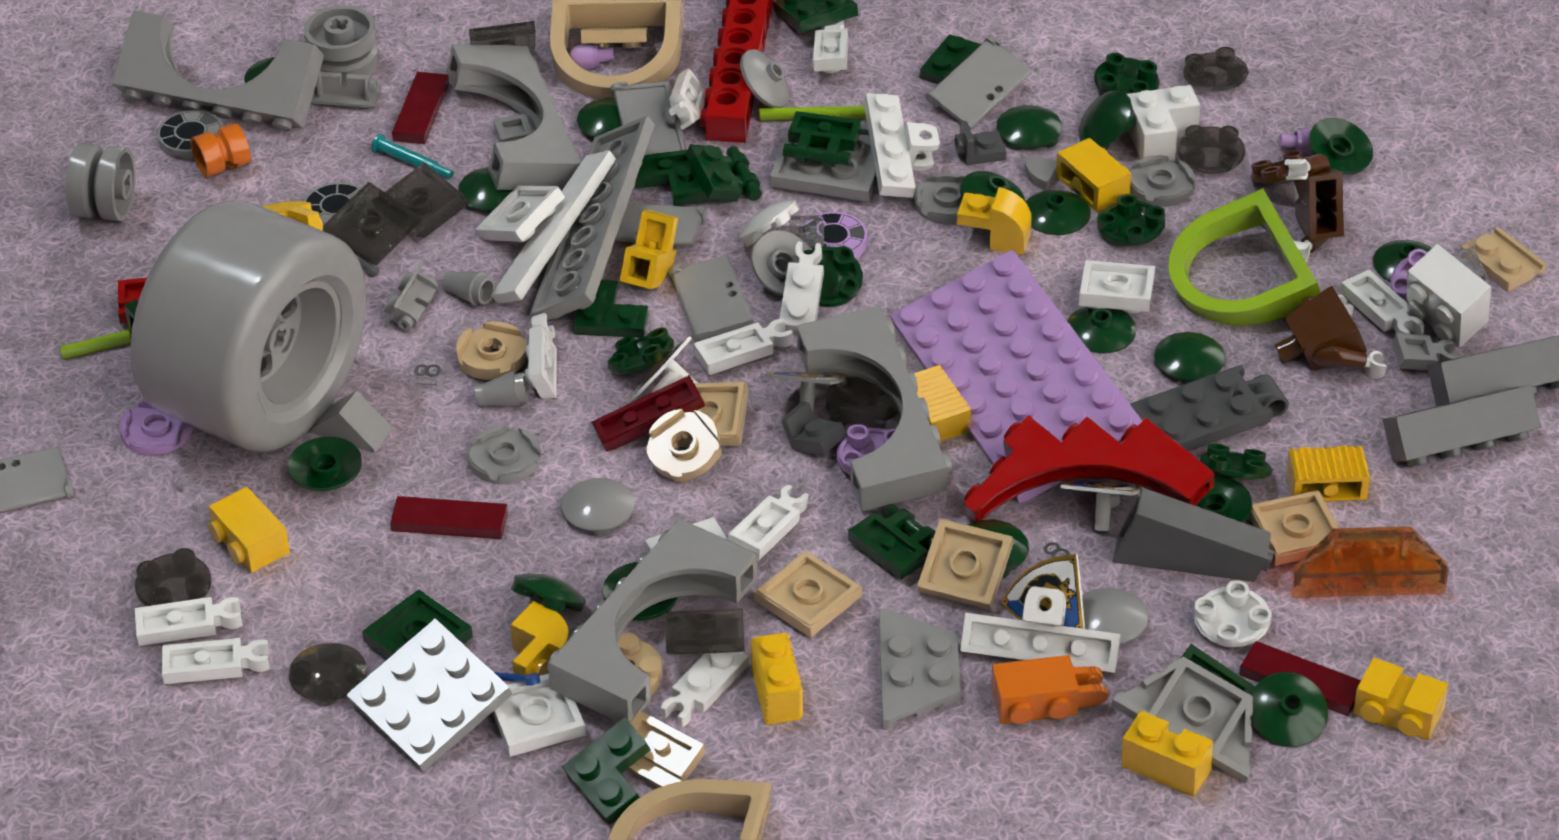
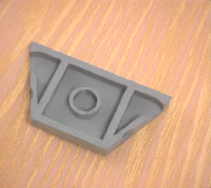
M879 609L883 729L895 727V721L914 714L918 718L930 713L934 708L945 707L961 701L958 634L888 609Z
M1182 657L1169 664L1163 672L1153 673L1144 678L1140 685L1124 694L1121 691L1113 698L1111 706L1134 720L1140 710L1170 722V732L1180 734L1185 728L1213 740L1212 765L1245 783L1251 773L1249 759L1252 743L1251 716L1253 713V696L1187 658Z

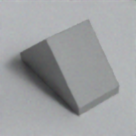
M357 390L332 404L320 420L311 428V433L322 437L343 438L353 443L357 448L372 453L378 450L392 431V426Z

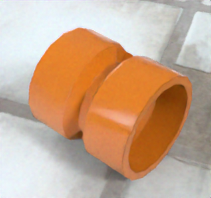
M236 122L218 128L216 135L209 131L190 139L196 165L205 178L225 172L226 166L235 169L251 163V152L242 128Z

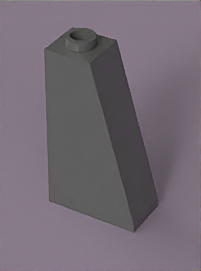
M1142 488L1117 535L1112 562L1254 582L1261 570H1268L1274 550L1269 548L1271 532Z

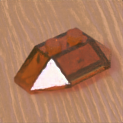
M1411 526L1334 528L1294 567L1291 596L1292 598L1445 594L1449 567L1448 563Z

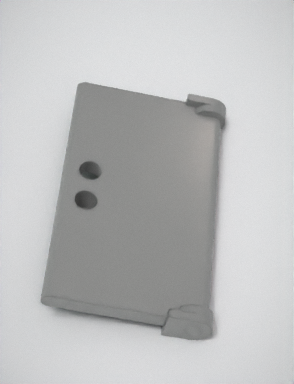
M989 35L985 38L982 45L933 90H929L925 97L936 108L940 106L958 122L967 121L969 128L972 129L1032 73V70L1003 48L1000 40L993 35Z
M668 81L628 85L627 82H617L611 85V92L615 97L622 126L644 116H648L655 124L645 155L687 150L678 116L676 114L673 116L669 114V108H671L669 100L671 89Z
M628 203L614 242L636 243L641 213L647 209L679 217L674 245L693 246L701 224H704L706 219V205L683 207Z
M727 255L686 267L683 263L669 269L668 274L676 287L693 332L692 337L695 343L754 324L753 317Z
M60 446L0 460V513L67 497V499L75 497V489L72 487L70 477H67Z

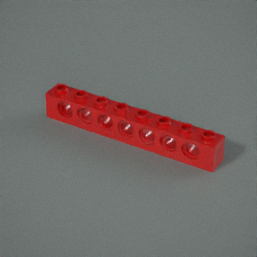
M726 0V8H723L722 28L718 30L717 44L720 48L715 47L713 54V66L716 68H710L709 87L711 88H706L705 108L701 109L700 128L706 129V141L746 143L755 95L751 92L743 78L740 60L742 55L748 50L754 49L764 53L773 8L772 1L774 0Z

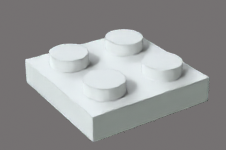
M518 185L475 231L483 240L524 242L534 235L535 228L544 219L555 213L556 206L565 196L558 186Z
M1085 260L1079 292V306H1087L1093 310L1109 308L1124 310L1128 313L1149 312L1155 266Z
M549 673L541 675V682L533 686H526L523 682L508 684L513 695L492 712L510 757L586 736L585 723L576 702L550 689Z

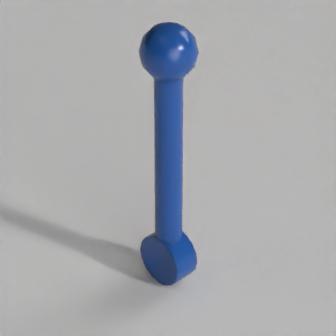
M494 672L502 681L523 682L526 686H533L541 682L539 673L522 675Z

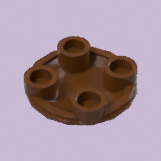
M1294 151L1283 155L1284 160L1271 163V160H1262L1255 162L1251 165L1253 172L1250 176L1251 180L1262 184L1290 183L1294 180H1286V176L1289 174V167L1285 165V160L1303 159L1306 157H1304L1303 151Z

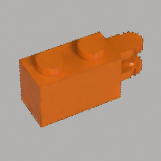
M1070 655L992 664L991 691L1000 724H1024L1030 720L1045 718L1063 719L1069 715H1077L1078 708L1102 705L1109 697L1107 688L1100 684V682H1103L1102 679H1104L1101 669L1096 666L1073 668Z

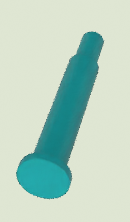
M377 134L373 139L371 150L374 153L378 151L383 152L430 174L435 173L448 180L454 175L453 170L439 165L438 162L386 140L383 134Z

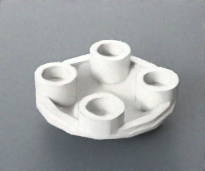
M796 200L772 204L757 213L744 227L738 239L742 240L746 247H748L771 227L776 229L791 219L790 216L799 210Z
M1231 581L1226 587L1212 590L1203 597L1198 598L1195 602L1194 619L1199 632L1212 643L1224 647H1244L1253 644L1266 635L1271 625L1272 613L1265 600L1253 591H1250L1248 585L1242 581Z

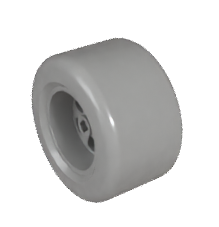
M229 200L200 211L188 220L165 246L147 277L138 301L132 326L131 364L135 381L143 397L159 412L249 451L269 452L292 444L307 433L329 409L342 389L356 358L364 329L367 302L365 277L357 256L341 239L251 202Z

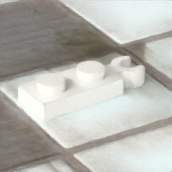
M844 20L834 25L820 27V30H815L814 72L836 73L840 70H847L849 39L848 29L844 26Z
M690 68L678 74L669 98L671 105L669 114L671 116L675 114L678 116L682 130L700 119L701 109L704 107L706 89Z
M798 241L795 246L798 263H788L779 318L785 320V330L797 331V325L817 320L824 276L823 265H817L822 259L820 243H816L815 251L812 254L806 255L803 253V243Z
M1367 270L1341 282L1340 293L1382 331L1386 332L1393 328L1396 333L1410 334V331L1417 335H1423L1425 326L1423 321L1412 316L1411 311L1407 308L1408 303L1372 271Z
M542 313L531 318L532 328L529 329V344L525 347L529 360L528 369L525 370V377L530 389H536L542 400H550L556 398L557 348L553 343L555 328L553 325L548 326L547 315Z
M776 319L765 328H762L757 322L693 343L694 355L707 374L712 375L773 355V346H790L793 344L792 330L785 332L784 319Z
M784 486L781 489L779 499L769 495L728 534V540L757 553V560L759 561L799 522L800 513L804 512L807 508L809 494L804 493L799 498H792L793 486Z
M212 597L134 608L136 635L139 646L216 635L215 627L218 626L228 629H236L243 626L240 601L237 597L226 598L219 604L214 605Z
M241 638L162 645V677L164 685L243 677L242 669L250 668L256 672L267 671L270 669L268 640H255L247 646H242Z
M717 640L672 687L673 697L666 699L662 703V717L666 718L671 712L680 711L678 725L683 727L690 722L692 718L691 711L694 708L704 713L750 665L749 655Z

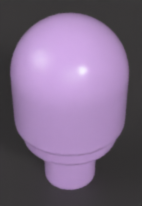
M593 43L575 46L569 54L571 59L585 70L601 67L600 62L615 60L613 47L599 49V45H594Z
M1311 129L1295 130L1294 135L1280 134L1279 147L1295 148L1296 151H1303L1304 156H1312L1313 153L1308 142Z

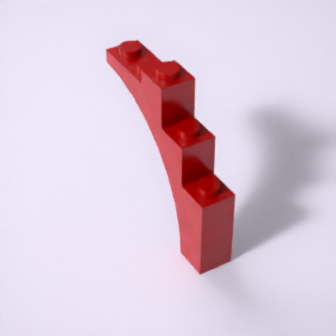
M1028 415L1021 423L1017 421L1008 428L1003 440L1007 458L1001 457L990 469V476L982 484L976 483L969 489L964 497L965 502L963 504L966 517L972 522L984 520L996 508L1023 492L1052 482L1092 478L1112 479L1141 485V487L1196 506L1214 487V472L1147 418L1138 426L1136 424L1131 425L1121 437L1122 443H1120L1086 416L1080 424L1074 423L1066 430L1061 442Z

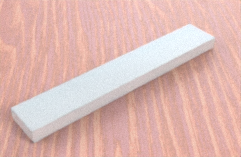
M610 150L585 156L561 191L565 198L556 206L555 213L538 225L534 235L529 238L491 294L496 303H509L524 298L615 163L616 158Z

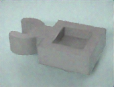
M1396 333L1392 342L1400 369L1428 370L1427 365L1460 358L1459 354H1452L1456 345L1453 340L1444 339L1438 343H1432L1430 335Z

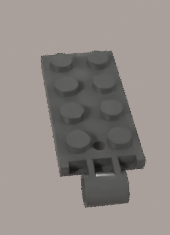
M1242 365L1135 401L1130 403V405L1142 421L1145 418L1149 419L1183 448L1190 451L1270 423L1273 417L1281 416L1286 412L1289 402L1272 376L1262 374L1252 380L1245 381L1243 378L1245 375Z

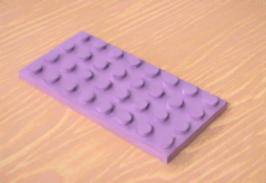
M1013 249L890 314L893 325L924 369L941 365L945 374L947 373L948 378H950L951 383L953 382L954 387H957L958 392L960 391L964 401L966 400L967 405L971 409V423L967 425L969 433L992 465L1001 457L1007 458L1003 440L1008 428L1017 421L1021 423L1028 415L1061 442L1066 430L1074 423L1080 424L1086 416L1120 443H1122L1121 437L1131 425L1136 424L1138 426L1142 422V419ZM1063 481L1052 482L1023 492L1015 498L1019 503L1028 501Z

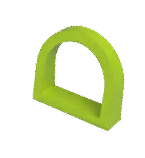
M1263 188L1211 210L1195 219L1180 233L1170 252L1169 274L1181 301L1195 313L1222 324L1251 326L1271 322L1286 317L1293 312L1303 298L1315 297L1321 293L1318 282ZM1264 225L1295 278L1292 281L1250 298L1223 300L1210 297L1196 289L1189 281V269L1195 256L1211 242Z

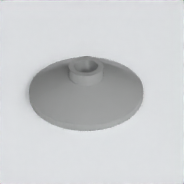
M752 49L745 52L741 57L740 67L743 78L751 92L763 104L771 108H782L789 101L790 92L782 67L759 50Z
M782 230L767 232L756 241L751 252L752 268L759 282L769 291L781 296L784 293L788 263H798L795 254L797 242L803 243V251L810 250L808 245L793 233ZM776 264L781 267L782 271L777 268Z

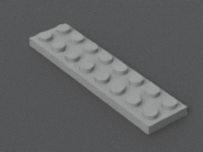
M648 116L594 137L588 155L610 150L616 158L615 163L551 256L530 312L531 317L546 313L547 321L551 319L557 320L571 311L585 309L595 301L600 281L604 276L608 258L612 252L616 235L619 232L624 212L627 209L632 189L635 186V181L655 126Z

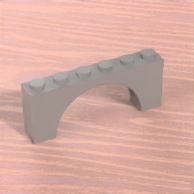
M133 10L112 80V84L122 92V97L133 101H140L141 97L150 98L152 103L164 107H170L171 103L181 104V108L187 111L212 110V114L225 119H230L231 114L242 116L241 119L243 121L260 125L262 120L272 122V126L286 131H290L292 126L304 127L324 54L314 44L283 39L274 60L254 79L230 89H204L185 81L176 67L172 52L174 26L162 15Z
M452 44L446 71L454 90L475 92L500 100L516 109L519 113L526 114L529 123L534 129L532 134L524 138L494 143L488 171L496 189L514 190L518 185L558 186L562 191L582 160L580 157H577L573 148L572 138L567 135L563 118L559 117L555 101L547 91L546 81L541 77L537 61L533 59L528 46Z
M880 305L797 325V349L808 375L829 372L849 374L863 378L882 389L893 400L900 413L901 419L895 432L883 445L867 455L851 460V485L861 511L947 491L948 475L952 474L950 457L947 452L942 453L939 447L941 445L939 431L936 425L930 426L928 421L929 410L926 400L919 398L917 395L918 385L913 371H907L904 348L901 344L896 345L894 340L896 334L891 318H885Z
M679 519L670 530L662 533L658 543L648 554L645 553L640 557L637 566L631 573L619 580L610 596L605 601L597 604L589 619L583 625L576 627L569 641L560 650H556L551 655L547 665L550 689L617 722L625 717L631 723L638 711H643L651 702L650 675L634 666L622 653L618 641L624 628L644 609L670 598L704 595L738 603L758 580L757 553Z

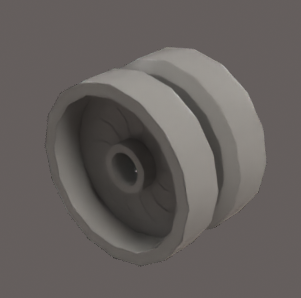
M347 5L332 6L319 10L310 16L304 24L305 43L314 44L324 54L320 71L341 73L342 82L347 83V74L369 75L377 67L378 47L376 43L375 22L368 12Z
M79 143L74 147L66 176V200L72 216L94 219L99 213L101 218L105 220L124 221L133 203L136 183L134 156L130 148L108 146L103 151L99 145Z

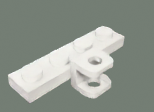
M866 93L864 109L879 195L913 198L916 187L912 170L923 171L933 167L934 161L931 151L939 148L938 130L930 124L907 122L904 128L899 95ZM919 135H927L930 139H923ZM921 155L924 159H916V156Z
M1033 586L1029 589L1025 598L1022 620L965 613L960 651L1019 660L1070 655L1073 667L1096 666L1101 671L1116 673L1121 634L1064 626L1066 613V597L1064 593L1058 589ZM1044 597H1049L1052 600V607L1048 611H1042L1039 607V603Z

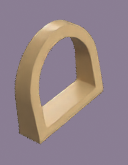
M552 0L550 47L556 75L566 86L574 91L595 98H615L610 87L617 82H627L628 85L666 81L676 70L681 57L684 22L682 0ZM665 26L663 44L656 56L643 67L627 74L606 76L591 73L578 66L567 52L569 31L571 29Z
M691 779L664 785L650 791L632 803L617 819L608 840H632L635 834L652 820L680 811H701L746 818L740 840H761L770 810L772 783Z

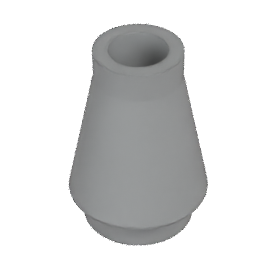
M447 271L442 278V288L470 304L478 306L479 304L486 305L492 300L491 294L495 290V282L485 272Z
M513 371L474 387L476 402L479 407L485 405L521 406V402L530 400L529 387L524 373L516 374Z

